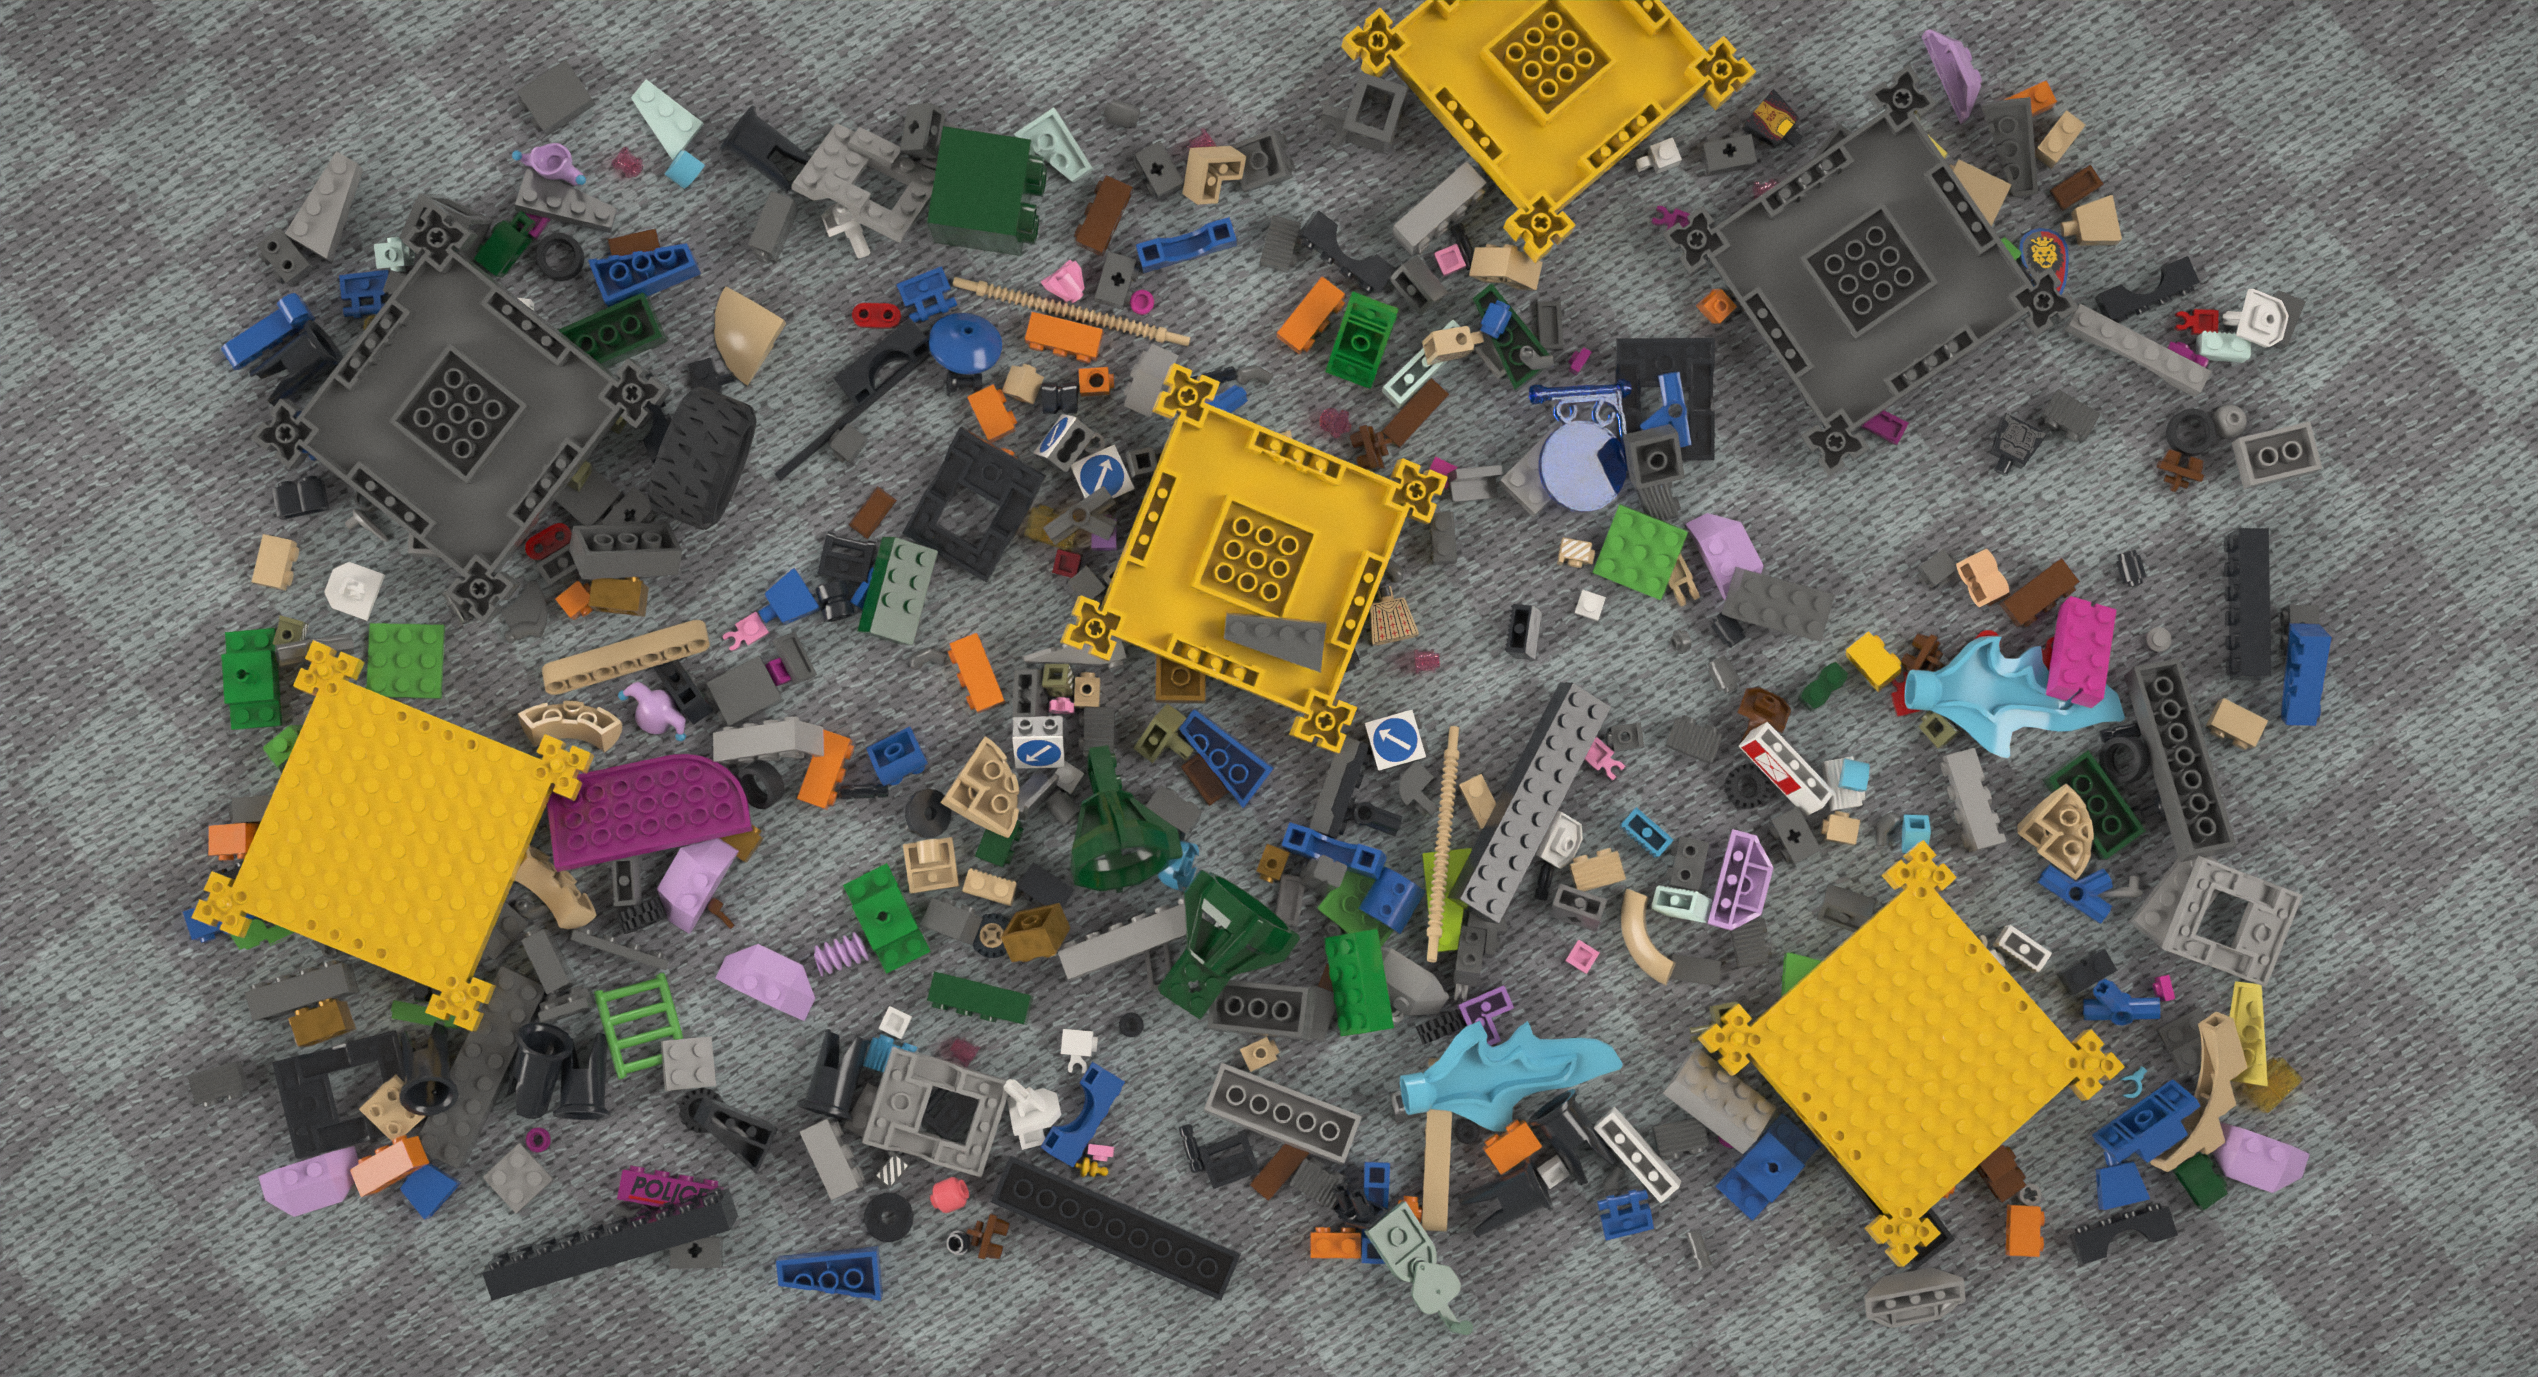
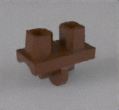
M1360 426V431L1350 435L1352 446L1354 448L1365 446L1367 453L1357 457L1358 467L1366 470L1384 469L1382 457L1389 455L1387 447L1393 444L1392 439H1384L1382 431L1375 433L1373 426Z
M2168 449L2163 460H2158L2156 468L2175 474L2174 477L2166 474L2163 481L2171 484L2170 491L2176 492L2179 487L2187 489L2189 486V482L2182 480V476L2195 481H2203L2204 475L2201 472L2204 461L2190 456L2186 468L2178 466L2182 453Z
M1918 633L1912 642V646L1920 650L1919 655L1916 658L1906 653L1901 660V666L1908 672L1910 670L1933 672L1935 668L1940 670L1945 667L1940 662L1943 653L1937 650L1941 645L1937 641L1938 637L1932 634L1928 637Z
M991 1213L985 1232H982L984 1222L978 1220L975 1229L967 1228L966 1231L967 1234L973 1235L970 1245L978 1246L979 1239L983 1238L978 1258L983 1260L987 1257L993 1259L1001 1258L1004 1246L992 1243L993 1233L1007 1236L1010 1226L1009 1222Z

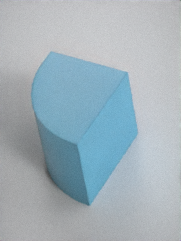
M680 151L664 175L685 189L694 181L705 165L687 151Z
M1844 758L1838 787L1858 792L1866 791L1869 778V763Z
M1928 815L1903 816L1902 853H1907L1918 842L1923 840L1929 845L1931 829Z

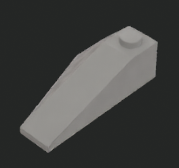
M1112 636L1110 640L1117 643L1110 661H1105L1088 654L1090 646L1085 644L1082 650H1077L1063 644L1060 649L1051 647L1023 656L1027 664L1109 666V669L1123 666L1122 661L1127 660L1122 640Z

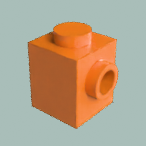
M576 581L555 598L573 620L577 619L580 615L585 617L594 610L589 606L591 586L588 583L583 585L580 581Z

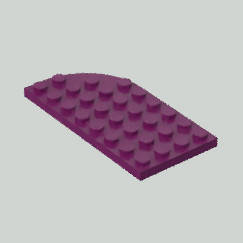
M691 754L667 755L587 772V774H578L576 779L582 782V786L575 801L560 796L552 790L547 802L554 866L557 872L753 831L748 800L735 776L721 764L706 757Z

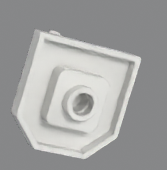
M840 203L831 205L821 215L829 237L845 231L857 258L868 256L870 249L862 233L861 223L855 221L846 206Z
M2248 289L2242 312L2227 311L2222 316L2224 325L2238 326L2236 336L2265 348L2271 347L2283 339L2289 317L2282 300L2255 289Z
M348 562L333 569L324 593L331 608L368 621L385 575Z
M1557 811L1536 856L1560 869L1571 863L1583 840L1582 824Z
M1009 1079L1006 1081L1004 1090L1011 1096L1007 1098L1014 1136L1051 1127L1061 1116L1057 1093L1044 1088L1033 1090L1030 1086L1025 1089L1016 1080Z

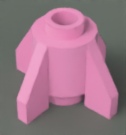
M1071 259L1052 275L1041 281L1046 290L1062 298L1065 302L1071 301L1074 303L1084 295L1082 291L1085 287L1081 267L1076 261L1072 262Z

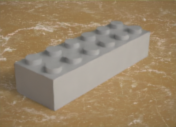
M1184 898L1178 900L1179 905L1173 908L1165 905L1155 909L1156 914L1147 917L1144 913L1131 918L1132 923L1123 926L1122 922L1108 927L1109 932L1100 935V932L1097 931L1084 936L1086 941L1079 944L1074 940L1061 945L1063 950L1058 951L1068 980L1077 979L1148 951V949L1150 951L1166 943L1186 937Z
M1221 1063L1203 1111L1214 1117L1342 1166L1345 1163L1362 1118L1360 1115Z

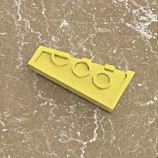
M2235 981L2229 1017L2234 1019L2248 1068L2229 1081L2268 1087L2262 985Z

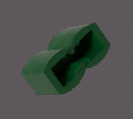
M1837 662L1829 664L1819 672L1815 681L1808 684L1801 691L1798 700L1809 711L1816 710L1828 700L1832 692L1844 684L1848 673Z
M2196 1152L2194 1156L2177 1165L2172 1171L2199 1210H2206L2228 1194L2225 1189L2228 1185L2220 1174L2216 1175L2211 1168L2213 1162L2208 1155Z

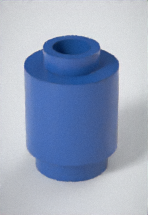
M1498 300L1495 304L1490 303L1480 323L1482 325L1480 331L1498 339L1499 335L1503 334L1512 316V312L1508 311L1510 306Z

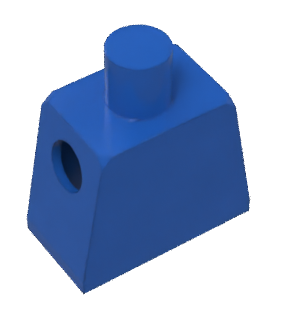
M793 568L765 592V596L770 604L758 612L765 623L778 616L781 622L787 625L820 611L821 608L798 571Z
M2106 1151L2103 1152L2107 1166L2095 1169L2099 1209L2107 1210L2149 1200V1194L2134 1161L2118 1163Z
M429 1162L426 1166L406 1176L407 1180L400 1187V1190L421 1217L426 1220L433 1216L461 1182Z

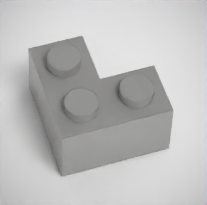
M1154 344L1151 345L1148 352L1143 351L1138 364L1135 363L1131 371L1130 377L1133 378L1132 383L1128 382L1123 395L1127 396L1124 406L1151 418L1154 413L1152 410L1157 397L1164 390L1165 384L1163 382L1169 367L1173 363H1177L1179 355Z

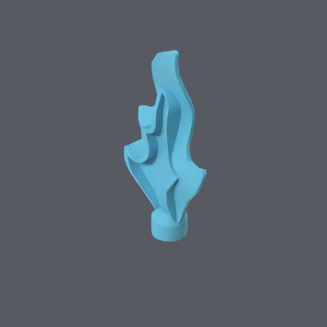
M2000 636L1978 637L1968 643L1949 665L1936 672L1910 670L1905 684V703L1908 709L1930 710L1950 719L1963 728L1988 752L2004 758L2011 756L2009 746L2012 732L2022 727L2059 732L2073 731L2101 722H2121L2125 718L2118 694L2107 684L2105 686L2104 699L2093 708L2071 703L2072 697L2064 701L2047 696L2049 671L2043 663L2041 646L2029 648L2017 659L2004 658L1999 648Z
M1478 1021L1466 1026L1453 1039L1440 1060L1425 1072L1400 1076V1089L1404 1108L1408 1115L1428 1112L1430 1109L1446 1110L1466 1117L1491 1131L1505 1132L1507 1131L1505 1127L1513 1122V1106L1523 1097L1536 1092L1578 1085L1600 1075L1617 1071L1622 1068L1623 1063L1611 1045L1597 1039H1539L1533 1035L1528 1021L1518 1027L1509 1040L1501 1045L1492 1047L1487 1044V1034L1481 1022Z

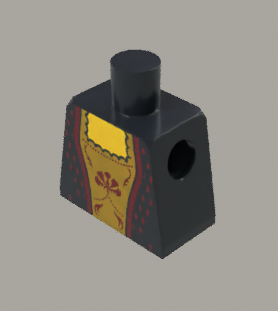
M1774 89L1742 127L1743 131L1775 149L1782 140L1795 148L1803 138L1801 134L1793 129L1799 120L1798 115Z

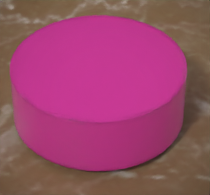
M1146 290L1135 291L1130 299V307L1136 314H1148L1154 307V298Z

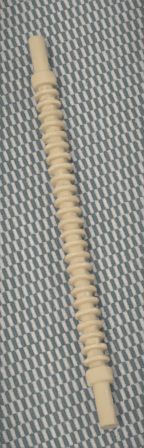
M955 277L953 281L954 287L974 291L978 296L984 297L988 295V298L994 296L995 300L1001 298L1002 302L1008 300L1009 304L1012 301L1015 302V305L1021 303L1022 307L1028 305L1029 309L1031 307H1035V310L1041 308L1042 312L1048 310L1049 314L1055 312L1056 316L1058 314H1062V317L1068 315L1069 319L1075 317L1076 321L1082 319L1083 323L1086 320L1089 321V324L1095 322L1096 326L1102 324L1103 328L1109 326L1110 330L1114 327L1116 331L1122 329L1123 333L1129 331L1130 335L1136 333V336L1141 334L1143 338L1149 336L1150 340L1156 338V341L1161 343L1168 341L1187 347L1190 343L1191 337L1168 332L1167 328L1163 327L1156 329L1155 325L1149 327L1148 323L1145 326L1142 325V322L1136 324L1135 320L1129 322L1128 318L1122 320L1121 316L1116 319L1115 315L1109 317L1108 313L1102 315L1101 311L1095 313V310L1089 312L1088 308L1082 310L1081 306L1075 308L1074 304L1068 306V303L1062 305L1061 301L1055 303L1054 299L1048 301L1047 297L1044 300L1041 299V296L1035 298L1034 294L1028 296L1027 292L1021 294L1020 290L1015 293L1014 289L1008 291L1007 287L1001 289L1000 285L994 287V284H991L989 286L987 282L981 280L978 283Z
M1457 726L1449 727L1448 747L1444 751V759L1446 761L1443 764L1446 767L1443 768L1445 774L1442 775V778L1445 780L1441 782L1444 787L1441 788L1443 793L1440 795V798L1443 800L1439 802L1442 805L1439 807L1441 813L1438 814L1441 820L1437 822L1440 825L1437 827L1439 833L1436 834L1439 840L1435 842L1438 845L1435 847L1437 853L1434 855L1437 860L1433 862L1436 865L1433 871L1436 873L1432 875L1435 879L1432 881L1434 887L1431 888V891L1434 893L1430 895L1433 900L1430 901L1432 907L1429 908V911L1432 913L1428 915L1431 920L1428 921L1430 927L1427 928L1426 934L1429 937L1428 962H1437L1439 938L1442 937V929L1440 927L1443 926V923L1440 920L1444 918L1441 913L1444 912L1442 907L1445 905V902L1442 900L1446 898L1443 893L1446 892L1444 886L1447 885V882L1444 880L1448 877L1445 873L1448 872L1446 866L1449 865V862L1446 860L1450 857L1447 854L1450 852L1447 846L1451 845V842L1448 840L1451 839L1449 833L1452 832L1450 826L1453 823L1450 820L1453 819L1451 813L1454 812L1452 806L1455 804L1452 800L1455 799L1453 793L1456 792V789L1453 787L1457 784L1454 781L1457 779L1455 774L1458 772L1455 767L1458 766L1456 761L1459 760L1460 753L1457 750L1459 727Z

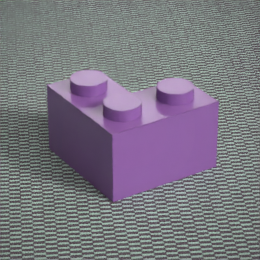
M1504 985L1457 1005L1466 1026L1478 1021L1481 1022L1487 1034V1044L1490 1046L1501 1041L1491 1018L1514 1008Z

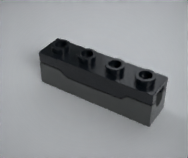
M1349 737L1345 738L1340 753H1335L1309 826L1310 829L1337 839L1338 834L1343 836L1347 821L1343 820L1346 811H1352L1356 798L1351 797L1354 788H1360L1364 775L1359 774L1362 765H1368L1372 752L1368 751L1369 744L1361 743Z

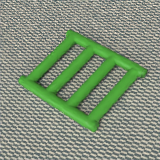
M664 972L656 975L654 979L611 991H594L602 1026L619 1080L627 1077L626 1074L662 1064V1054L624 1064L620 1052L621 1049L671 1035L674 1040L684 1039ZM659 988L663 1002L610 1016L607 1006L608 1001ZM666 1011L670 1026L617 1040L613 1026Z

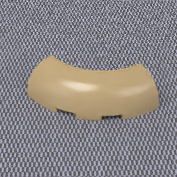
M564 701L563 704L549 706L548 703H543L518 713L520 724L534 747L540 745L544 734L556 739L571 738L583 740L597 746L605 753L616 743L622 732V722L617 717L600 707L595 709L584 706V702Z
M529 845L514 880L534 892L548 906L560 928L576 929L579 926L587 925L596 917L595 909L588 895L580 893L575 886L577 881L568 871L557 872L555 866L548 861L551 857Z
M1626 888L1621 905V929L1625 944L1640 968L1650 977L1667 986L1676 963L1660 953L1648 935L1646 909L1649 898Z

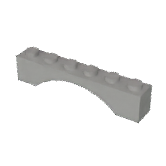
M2079 304V308L2072 313L2064 329L2065 331L2088 343L2109 349L2135 361L2157 374L2171 386L2193 397L2201 393L2211 373L2210 370L2082 304Z

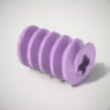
M855 932L852 933V941L843 936V944H840L837 939H833L832 948L827 942L824 943L823 951L817 945L815 946L814 957L822 977L823 969L829 974L833 972V965L840 971L842 970V962L847 967H851L852 959L857 964L861 963V955L867 961L869 960L864 942Z

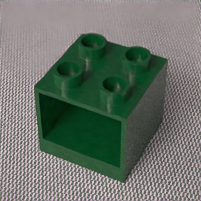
M943 126L927 224L935 243L1016 256L1022 255L1023 243L1036 244L1040 217L1036 215L1037 205L1030 204L1031 195L1044 196L1047 168H1044L1045 157L1035 155L1031 139Z

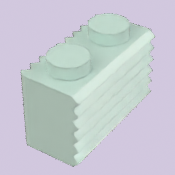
M2204 331L2196 337L2195 354L2213 361L2244 363L2250 358L2251 342L2236 336L2235 332L2233 334L2230 332L2226 334L2225 332L2216 333L2214 331L2212 333L2209 331L2207 333Z
M1659 885L1656 887L1651 907L1654 911L1662 913L1664 916L1706 923L1713 902L1710 898L1697 891H1686Z

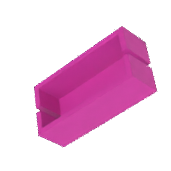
M2072 596L2059 606L2046 690L2047 696L2064 701L2072 697L2071 703L2088 708H2093L2104 699L2117 609L2100 604H2095L2091 607V602Z

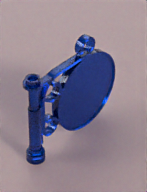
M1619 379L1617 384L1609 385L1592 384L1549 388L1543 387L1541 384L1530 386L1529 400L1532 405L1543 404L1544 401L1548 400L1559 401L1555 405L1553 413L1555 418L1563 425L1554 430L1545 440L1540 451L1538 468L1545 491L1560 506L1575 512H1590L1608 505L1621 491L1625 482L1626 471L1629 472L1623 435L1627 434L1626 421L1622 410L1621 398L1631 394V384L1629 381ZM1597 402L1592 411L1594 422H1571L1577 415L1576 405L1570 406L1571 412L1568 418L1563 417L1560 413V408L1563 404ZM1603 403L1609 405L1614 410L1609 413L1606 421L1601 420L1598 415ZM1615 412L1619 420L1621 444L1614 434L1604 427L1614 421Z

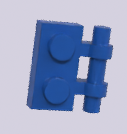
M942 266L896 284L905 307L908 308L915 305L917 308L916 312L909 314L914 323L920 320L924 322L929 320L928 317L940 312L944 314L949 312L950 308L957 306L954 297L946 300L943 297V293L951 291ZM936 297L938 303L924 308L923 301Z
M389 270L339 275L341 299L343 301L351 300L352 307L343 308L344 317L354 316V318H363V315H377L385 305L383 303V296L387 295L383 289L390 272ZM373 298L374 304L361 305V299Z
M1634 1189L1628 1191V1194L1616 1197L1610 1195L1606 1196L1604 1200L1597 1201L1599 1211L1609 1209V1213L1600 1215L1606 1241L1654 1229L1649 1204L1639 1205V1201L1648 1199L1646 1189L1637 1192ZM1629 1203L1631 1204L1630 1208L1622 1210L1617 1209V1206Z

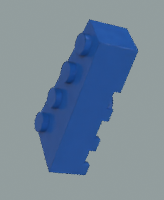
M687 243L656 248L654 251H637L630 255L608 256L606 259L597 260L595 258L588 260L604 302L608 307L642 292L650 296L701 274L693 252Z
M2289 623L2281 719L2286 725L2316 726L2317 718H2320V700L2323 693V683L2332 638L2320 624Z
M1197 708L1190 713L1179 728L1213 772L1224 783L1226 788L1237 799L1242 808L1246 807L1274 770L1272 765Z
M879 1246L781 1255L776 1260L778 1286L810 1291L817 1290L830 1294H844L858 1298H871L878 1301L882 1300L883 1289Z

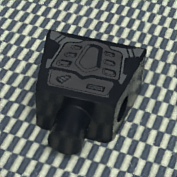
M2005 413L2000 418L1990 454L2000 458L1994 471L2003 476H2008L2013 465L2020 469L2023 468L2046 438L2047 433Z

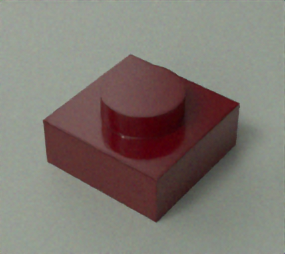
M1062 548L1057 549L1052 573L1073 578L1079 573L1083 554Z

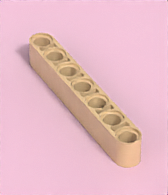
M692 620L549 662L542 667L545 691L551 695L562 694L701 653L710 646L706 624L701 620Z
M1429 1058V1068L1440 1058ZM1430 1109L1426 1112L1425 1170L1423 1174L1424 1192L1421 1226L1425 1231L1446 1232L1452 1112Z

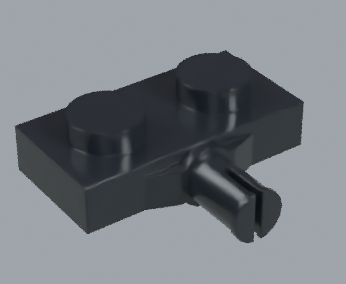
M711 357L688 364L694 389L702 386L722 394V385L736 382L734 372L720 376L715 369L714 361Z

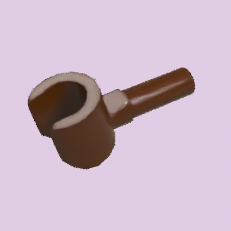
M713 897L708 904V910L718 916L729 929H732L735 925L720 911L724 904Z

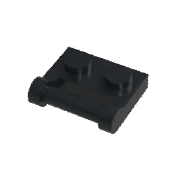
M827 532L818 575L862 584L863 581L867 583V576L871 567L876 542H862L835 536V533ZM835 545L865 552L864 558L832 552V547Z
M938 1088L929 1098L922 1119L942 1137L949 1140L976 1110L978 1100L956 1093L934 1118L929 1113L949 1091Z
M1245 1130L1239 1131L1236 1136L1212 1145L1205 1146L1204 1144L1198 1147L1213 1189L1260 1172ZM1242 1144L1243 1152L1213 1163L1211 1162L1209 1156Z

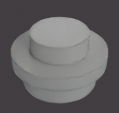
M2156 627L2148 632L2146 643L2151 650L2162 652L2169 648L2171 635L2166 629Z

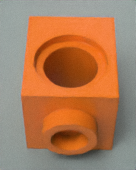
M1722 289L1711 290L1696 305L1712 324H1720L1737 307Z
M1108 367L1079 369L1081 397L1110 395V389L1114 388V374H1109ZM1093 377H1101L1104 380L1103 384L1100 387L1091 386L1090 381Z

